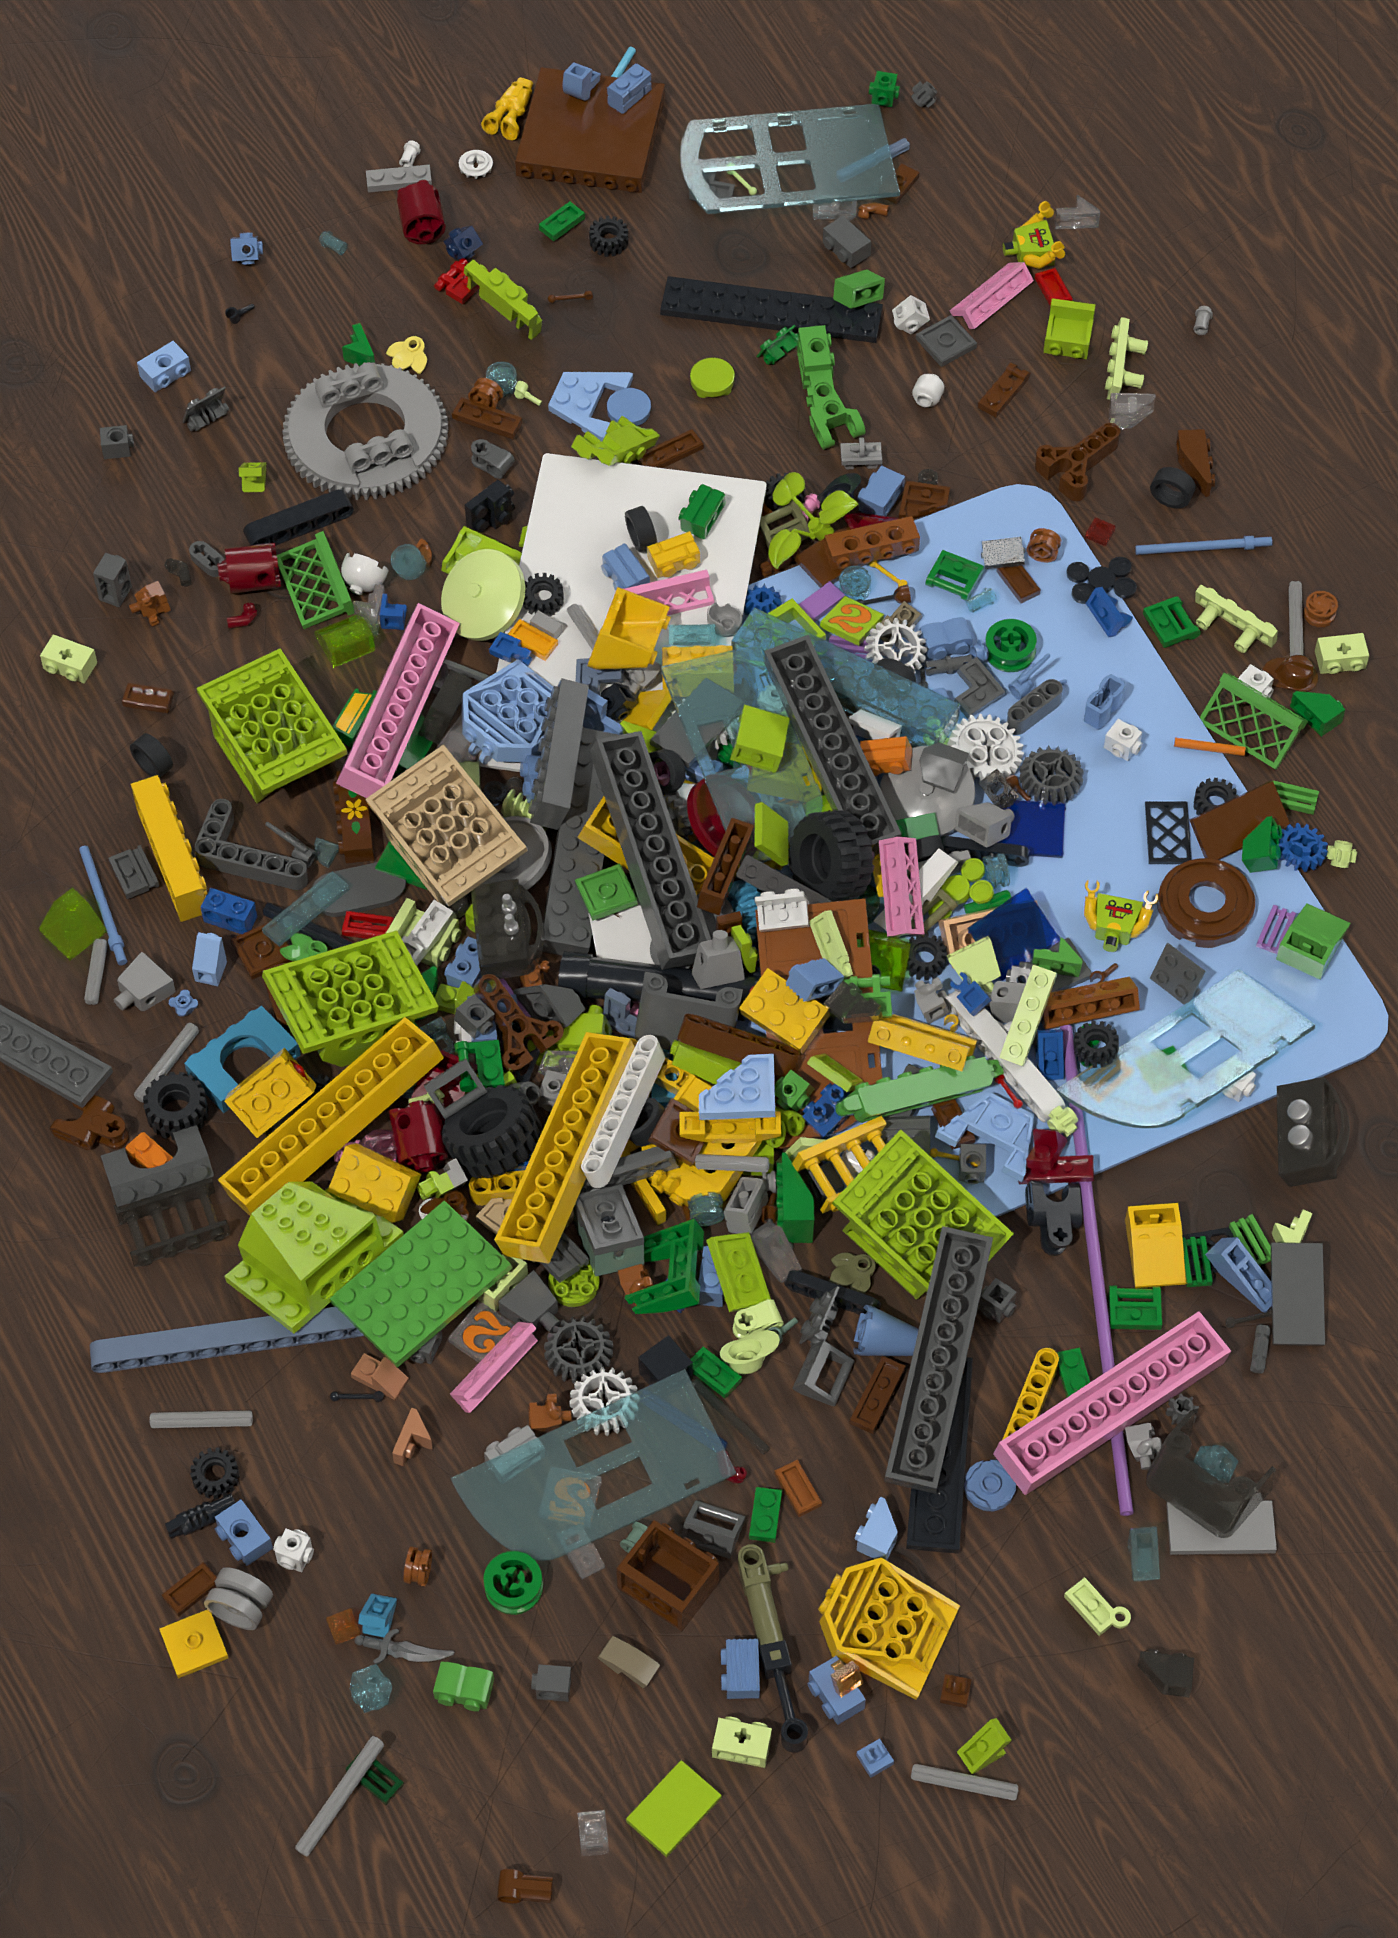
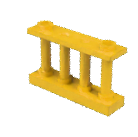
M893 1013L892 1018H881V1020L874 1018L868 1038L869 1043L958 1071H963L967 1057L974 1055L978 1041L977 1039Z
M882 1115L798 1152L792 1163L796 1171L798 1172L805 1168L810 1170L827 1197L820 1209L822 1213L830 1210L833 1212L838 1211L832 1202L840 1193L836 1194L819 1166L820 1161L825 1159L831 1161L846 1186H848L854 1178L841 1159L840 1154L847 1149L849 1152L852 1151L860 1166L864 1169L870 1161L860 1147L861 1143L865 1141L872 1142L878 1152L886 1145L881 1138V1132L887 1124Z

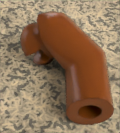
M875 202L862 204L858 208V217L868 219L869 213L887 216L889 205Z

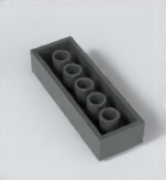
M561 678L558 686H553L551 696L547 697L544 711L548 712L547 718L544 717L541 726L544 738L540 739L538 746L541 757L537 759L535 765V772L538 773L537 779H534L531 792L535 793L534 800L531 799L528 813L531 814L530 823L558 830L570 809L589 685Z

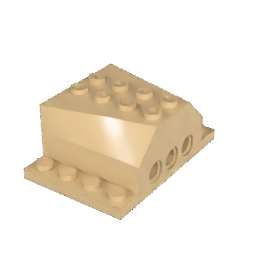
M444 744L365 799L381 820L390 843L435 900L444 906L446 904L451 906L528 851L524 843Z

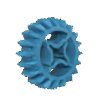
M737 880L733 882L727 899L733 907V912L740 911L742 928L745 933L750 935L752 944L758 942L755 910L758 909L755 897L760 896L761 893L757 891L756 887L747 882Z

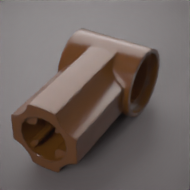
M514 1869L500 1870L497 1900L508 1904H517L521 1900L551 1903L553 1877L524 1875L523 1872Z

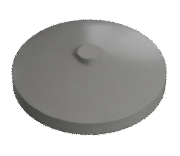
M928 746L912 748L911 770L903 771L901 774L884 773L880 789L895 820L935 812L940 837L947 836L956 831L957 809L974 805L975 785L972 774L965 764L954 793L923 783L919 759L923 749Z
M520 816L503 818L524 843L528 851L471 891L473 894L478 896L481 892L495 900H502L504 894L514 897L531 888L543 876L551 860V842L544 829L540 825L530 823L531 819Z

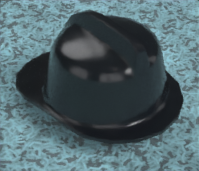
M847 473L839 476L817 496V500L823 502L826 497L838 490L844 491L854 499V490L859 486L861 476L857 473Z

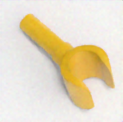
M948 1014L944 1018V1026L949 1022L955 1023L950 1027V1031L955 1032L959 1024L958 1016Z

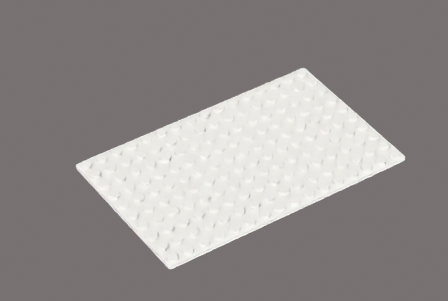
M544 454L519 567L523 573L524 580L527 582L528 577L532 576L534 579L536 573H539V577H542L543 573H547V577L552 574L554 575V580L556 578L560 580V584L562 583L564 604L560 606L559 612L554 610L555 615L551 616L550 613H547V615L562 623L563 632L557 638L558 646L547 660L544 661L531 653L530 657L533 660L528 667L552 686H558L561 678L571 681L576 680V659L590 658L593 650L569 616L567 608L572 604H577L597 635L599 634L616 592L613 586L614 581L611 577L607 578L601 569V565H603L602 556L624 543L627 544L649 575L650 583L707 569L714 603L716 602L720 607L729 603L731 607L739 609L743 616L766 493V483L757 480L618 462L608 466L595 459L588 460L580 457ZM704 484L712 487V489L724 492L725 506L707 537L703 540L692 534L694 542H696L700 551V563L693 569L676 571L673 576L657 578L648 560L647 550L638 552L632 543L625 522V512L639 506H644L652 520L658 543L686 533L681 530L678 517L681 509L688 507L689 497L693 490L697 491L699 486ZM541 590L536 592L534 597L538 600H546L552 594L549 591ZM706 591L696 592L693 597L698 600L707 599ZM675 597L671 603L681 605L685 599ZM523 604L518 617L505 631V634L510 632L519 619L530 624V620L535 615V612L531 615L528 613V609L524 608ZM710 606L667 615L671 618L667 629H661L654 651L658 653L655 661L662 665V647L724 645L732 646L734 663L740 630L728 636H721L712 632L707 623V611ZM499 658L496 672L513 663L516 659L513 658L509 663ZM662 670L654 683L644 691L663 690ZM600 683V696L601 692L613 683ZM638 690L636 695H633L635 699L638 697L640 692H642L641 690ZM672 698L652 731L657 732L665 724L667 717H671L670 711H676L675 705H682V700L687 698ZM713 746L710 748V752H707L705 749L702 754L710 757L711 760H716L718 750ZM482 750L479 751L477 762H479L480 767L520 772L521 762H496L491 758L484 765L479 761Z

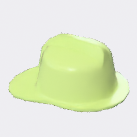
M757 1331L724 1345L721 1348L720 1356L725 1362L730 1364L731 1369L736 1373L751 1374L761 1368L765 1356L772 1353L778 1347L780 1339L774 1331Z

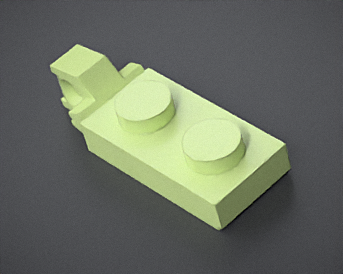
M824 911L811 919L809 924L822 958H825L844 976V979H847L853 975L848 953L832 911Z

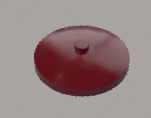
M710 775L697 782L691 788L687 798V813L696 837L715 856L731 818L755 825L753 814L755 813V804L757 803L750 793L736 781L721 775ZM755 826L745 856L753 857L757 851L755 847Z

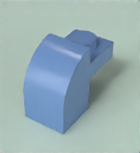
M573 62L564 72V93L584 101L588 100L591 89L600 81L601 73Z

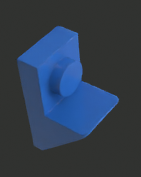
M1062 1029L1037 1031V1049H1035L1037 1069L1046 1080L1064 1079Z

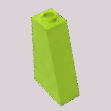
M673 1040L670 1054L673 1055L672 1065L714 1085L717 1084V1080L730 1069L735 1070L742 1064L684 1044L679 1040Z

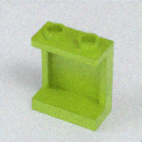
M1052 299L1043 353L1087 359L1096 304Z
M744 704L738 720L739 727L730 760L776 773L783 756L790 718Z

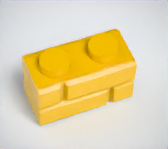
M690 531L647 546V557L657 578L673 576L676 571L682 569L690 570L700 563V551Z

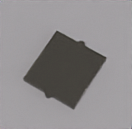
M1021 537L982 541L983 552L981 553V558L984 559L985 569L1025 565V548L1022 546Z

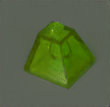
M73 887L53 902L39 927V931L69 960L73 959L90 946L95 939H99L107 932L90 904Z
M868 929L872 965L879 968L881 977L890 976V986H881V988L902 992L911 944L898 937H887V933ZM862 937L861 947H864L863 937Z

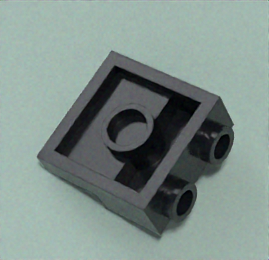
M496 480L465 504L466 527L479 533L485 531L489 525L496 530L501 525L507 524L512 518V511L515 510V505L511 501V497L514 496L512 488L507 484L504 485L500 480Z

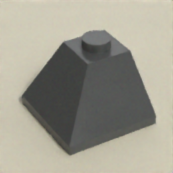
M543 984L517 988L513 991L531 1018L544 1022L554 1020L559 1022L562 1027H568L585 1010L580 997L573 989Z

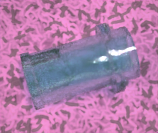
M324 231L319 237L322 247H328L339 255L344 254L348 244L333 236L331 231Z
M984 588L981 593L966 599V605L970 612L974 613L988 604L993 605L997 598L991 588Z

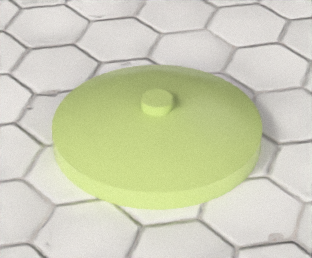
M482 549L466 555L452 568L444 583L441 597L443 615L460 623L456 633L467 639L483 641L498 636L500 632L506 631L513 624L522 609L525 598L523 573L519 565L511 557L497 550Z

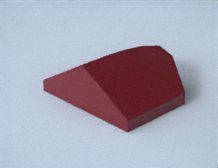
M864 512L844 515V520L850 529L899 519Z

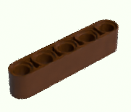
M689 1013L684 1015L677 1039L684 1044L740 1063L748 1055L774 1054V1074L785 1077L790 1070L795 1071L800 1052L793 1047Z

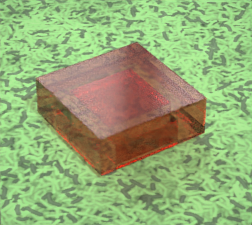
M1095 517L1085 534V538L1106 547L1115 532L1116 526Z

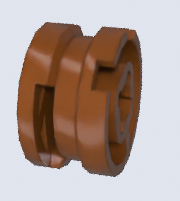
M479 378L470 390L468 399L496 409L498 401L503 397V390L493 380Z
M1035 529L1030 535L1026 551L1036 561L1043 563L1052 562L1058 556V548L1062 542L1061 537L1050 529Z
M1326 591L1311 593L1305 603L1304 618L1315 627L1329 626L1336 617L1338 609L1337 599Z
M412 1546L409 1548L404 1568V1583L411 1584L412 1582H417L419 1586L427 1585L432 1565V1550L424 1549V1551H419L417 1547Z

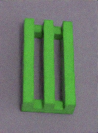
M1273 781L1279 797L1288 799H1281L1284 808L1314 814L1319 791ZM1297 801L1304 802V803H1309V804H1311V805L1299 803V802H1297Z
M1253 1214L1249 1215L1246 1219L1241 1218L1238 1222L1235 1223L1234 1221L1229 1224L1234 1237H1238L1259 1266L1271 1261V1246ZM1248 1225H1250L1252 1231L1254 1232V1234H1255L1257 1240L1259 1241V1243H1260L1262 1249L1264 1250V1252H1265V1254H1266V1257H1265L1264 1253L1262 1252L1260 1246L1258 1245V1243H1257L1255 1237L1253 1236V1234H1252L1250 1228L1248 1227ZM1242 1227L1245 1235L1249 1240V1243L1251 1244L1252 1248L1254 1249L1259 1258L1258 1260H1256L1254 1255L1252 1254L1239 1228Z

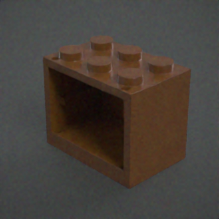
M653 1520L617 1567L618 1589L681 1632L719 1584V1563L717 1558L709 1552L703 1553L697 1549L694 1542L686 1537L681 1538L676 1535L674 1530L666 1523L660 1524Z

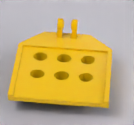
M691 1074L673 1099L691 1110L699 1112V1094L705 1089L709 1090L712 1087ZM762 1141L735 1143V1146L731 1149H725L730 1143L705 1142L699 1154L753 1157ZM651 1143L641 1148L643 1151L656 1146ZM678 1160L679 1168L667 1172L661 1169L657 1170L653 1176L648 1177V1180L654 1191L659 1194L665 1192L670 1196L669 1199L678 1206L684 1204L691 1209L725 1201L744 1171L716 1170L714 1173H708L709 1170L697 1169L695 1162L690 1167Z
M881 1557L847 1567L842 1575L836 1574L830 1586L831 1589L827 1590L826 1597L818 1609L822 1614L819 1622L832 1657L837 1656L841 1662L916 1700L960 1605ZM878 1589H886L890 1597H883ZM907 1603H914L918 1608V1612L911 1611L907 1607ZM867 1611L877 1613L879 1620L871 1619ZM900 1625L906 1628L907 1635L900 1634L896 1626ZM857 1634L865 1635L868 1643H861L857 1639ZM885 1649L894 1650L897 1658L889 1657Z

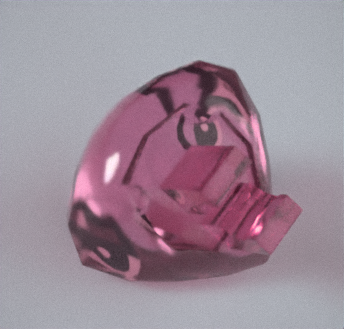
M384 1129L374 1130L364 1136L358 1143L395 1162L397 1160V1148L392 1131Z

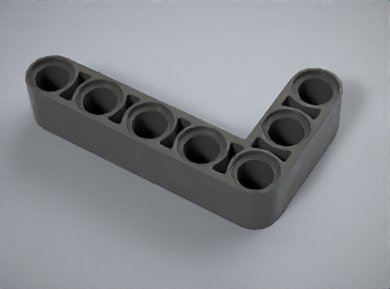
M217 799L211 804L195 843L196 857L200 866L293 890H301L307 886L309 879L307 867L303 861L226 842L234 824L232 805L226 799Z

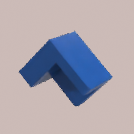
M382 594L380 608L381 629L404 630L407 606L389 604L387 594Z

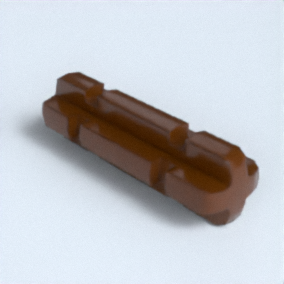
M797 549L778 569L772 565L771 561H765L759 564V570L763 576H767L772 573V570L776 572L791 565L790 562L796 563L795 556L801 552Z

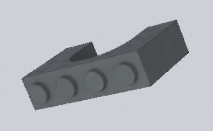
M197 1125L173 1132L178 1149L176 1155L167 1163L154 1168H137L129 1162L125 1148L101 1155L117 1207L214 1177L209 1156Z

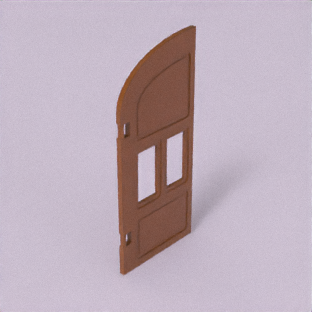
M855 899L807 904L809 922L824 911H832L848 953L849 963L853 972L852 976H857L858 978L872 977L866 900ZM755 910L761 976L768 968L787 981L789 971L796 964H807L811 960L823 959L810 924L809 927L760 932L758 910ZM857 934H863L864 947H858ZM873 987L858 988L859 994L873 993ZM820 998L815 999L816 1001L821 1003ZM874 1019L853 1020V1031L824 1034L822 1026L803 1055L800 1054L794 1072L815 1089L809 1096V1103L811 1101L816 1103L822 1097L821 1091L828 1084H835L807 1064L811 1056L825 1053L862 1079L863 1083L869 1082V1085H874L877 1080L883 1078L880 1046L868 1042ZM766 1031L767 1039L786 1045ZM874 1054V1068H869L868 1055ZM774 1074L775 1084L782 1076ZM775 1096V1106L782 1108L776 1103L778 1098ZM804 1108L798 1110V1113L802 1116L805 1114L803 1112ZM854 1114L850 1115L831 1136L855 1124L857 1120ZM805 1122V1126L798 1136H792L786 1132L783 1144L776 1149L790 1148L800 1137L822 1138Z

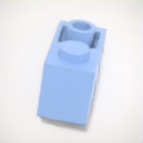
M198 932L192 967L194 979L196 982L218 986L227 963L222 937L213 933L204 934Z
M880 1497L877 1504H871L866 1515L868 1521L865 1527L862 1525L859 1527L855 1540H857V1551L874 1559L881 1557L887 1560L897 1542L898 1532L886 1500Z

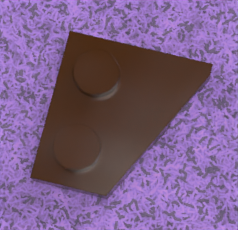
M906 481L899 519L910 516L913 518L946 509L950 487Z

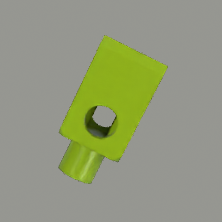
M591 1005L588 1013H581L568 1027H565L562 1038L557 1042V1046L565 1059L574 1060L586 1032L611 1036L612 1028L600 1006Z

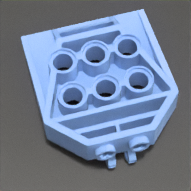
M518 659L465 691L462 698V734L469 742H472L468 752L475 756L482 750L479 761L484 765L491 758L496 762H524L527 755L539 756L541 754L538 751L541 738H544L541 726L544 717L547 718L548 713L544 711L547 697L551 696L553 686Z

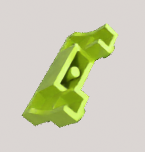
M472 260L464 267V274L468 276L467 288L471 290L478 284L480 286L479 296L481 299L489 303L510 322L517 317L516 327L518 329L524 324L529 327L528 338L530 340L541 332L542 319L532 305L527 304L528 294L524 288L517 286L510 280L507 274L501 273L497 268H494L489 273L485 266L479 265L475 260Z
M621 416L618 422L614 420L610 422L606 430L608 434L605 435L602 441L587 431L584 437L577 435L571 447L581 457L589 460L597 456L601 463L608 466L617 462L630 464L631 461L641 459L646 449L655 446L660 435L653 429L638 427L624 416Z
M464 526L451 550L443 560L441 571L449 574L463 557L477 550L493 549L511 557L518 565L520 564L522 553Z

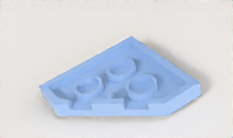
M774 1054L746 1056L742 1060V1064L735 1070L730 1069L717 1080V1084L711 1089L702 1091L699 1094V1120L775 1117Z

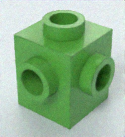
M790 1070L785 1077H781L775 1084V1096L778 1098L776 1103L785 1110L791 1108L798 1112L799 1109H803L809 1103V1096L815 1089Z

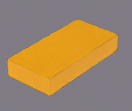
M521 619L517 621L507 634L521 640V647L529 649L533 655L544 661L547 660L558 646L557 639Z

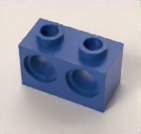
M213 888L209 889L201 905V912L205 923L239 934L250 931L257 919L255 902Z

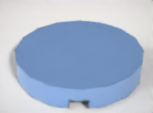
M623 388L615 391L608 399L607 414L611 421L618 422L619 418L624 416L638 426L643 424L650 416V399L641 390Z
M979 1461L969 1468L964 1480V1491L967 1499L975 1507L984 1511H996L1003 1509L1011 1503L1015 1495L1016 1483L999 1461Z

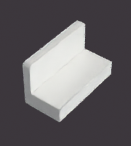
M861 709L848 719L849 723L854 725L853 731L855 735L868 740L900 737L902 725Z

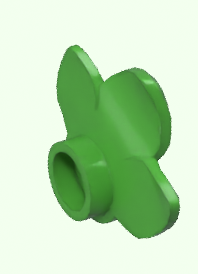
M290 933L293 945L280 949V953L291 961L327 952V947L324 943L313 941L311 937L299 933Z

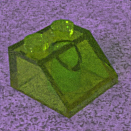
M358 615L314 631L333 668L375 651L373 633L365 619Z

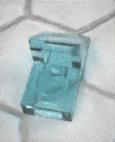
M1157 1527L1130 1528L1127 1548L1131 1553L1133 1581L1160 1579Z

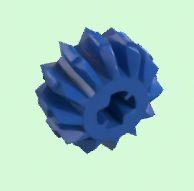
M765 583L761 588L755 585L753 590L748 589L744 607L745 615H750L751 621L779 607L782 605L780 593L775 592L774 587L767 588Z

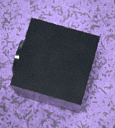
M669 1335L638 1357L639 1374L663 1400L693 1379V1362Z

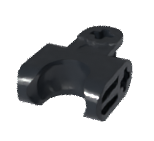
M1030 1180L1025 1188L1028 1225L1040 1227V1242L1044 1252L1051 1256H1058L1072 1241V1229H1079L1082 1223L1079 1184L1069 1182L1062 1191V1201L1054 1202L1045 1195L1042 1182Z

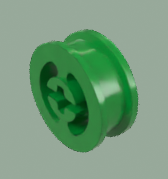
M1004 619L994 623L986 633L985 646L989 652L987 661L994 668L1004 672H1018L1027 668L1034 661L1037 638L1033 628L1027 623L1018 619ZM1001 640V645H1000V650H999V649L996 647L995 644H996L998 641ZM1021 641L1026 645L1025 649H1023L1022 651Z
M519 1551L501 1553L493 1558L485 1569L483 1579L486 1597L490 1604L498 1611L510 1615L522 1614L532 1609L540 1600L543 1592L542 1573L537 1562L528 1554ZM517 1568L526 1571L531 1576L532 1582H525L522 1571L517 1575ZM501 1583L503 1593L506 1595L509 1591L510 1598L501 1595L495 1589V1584Z

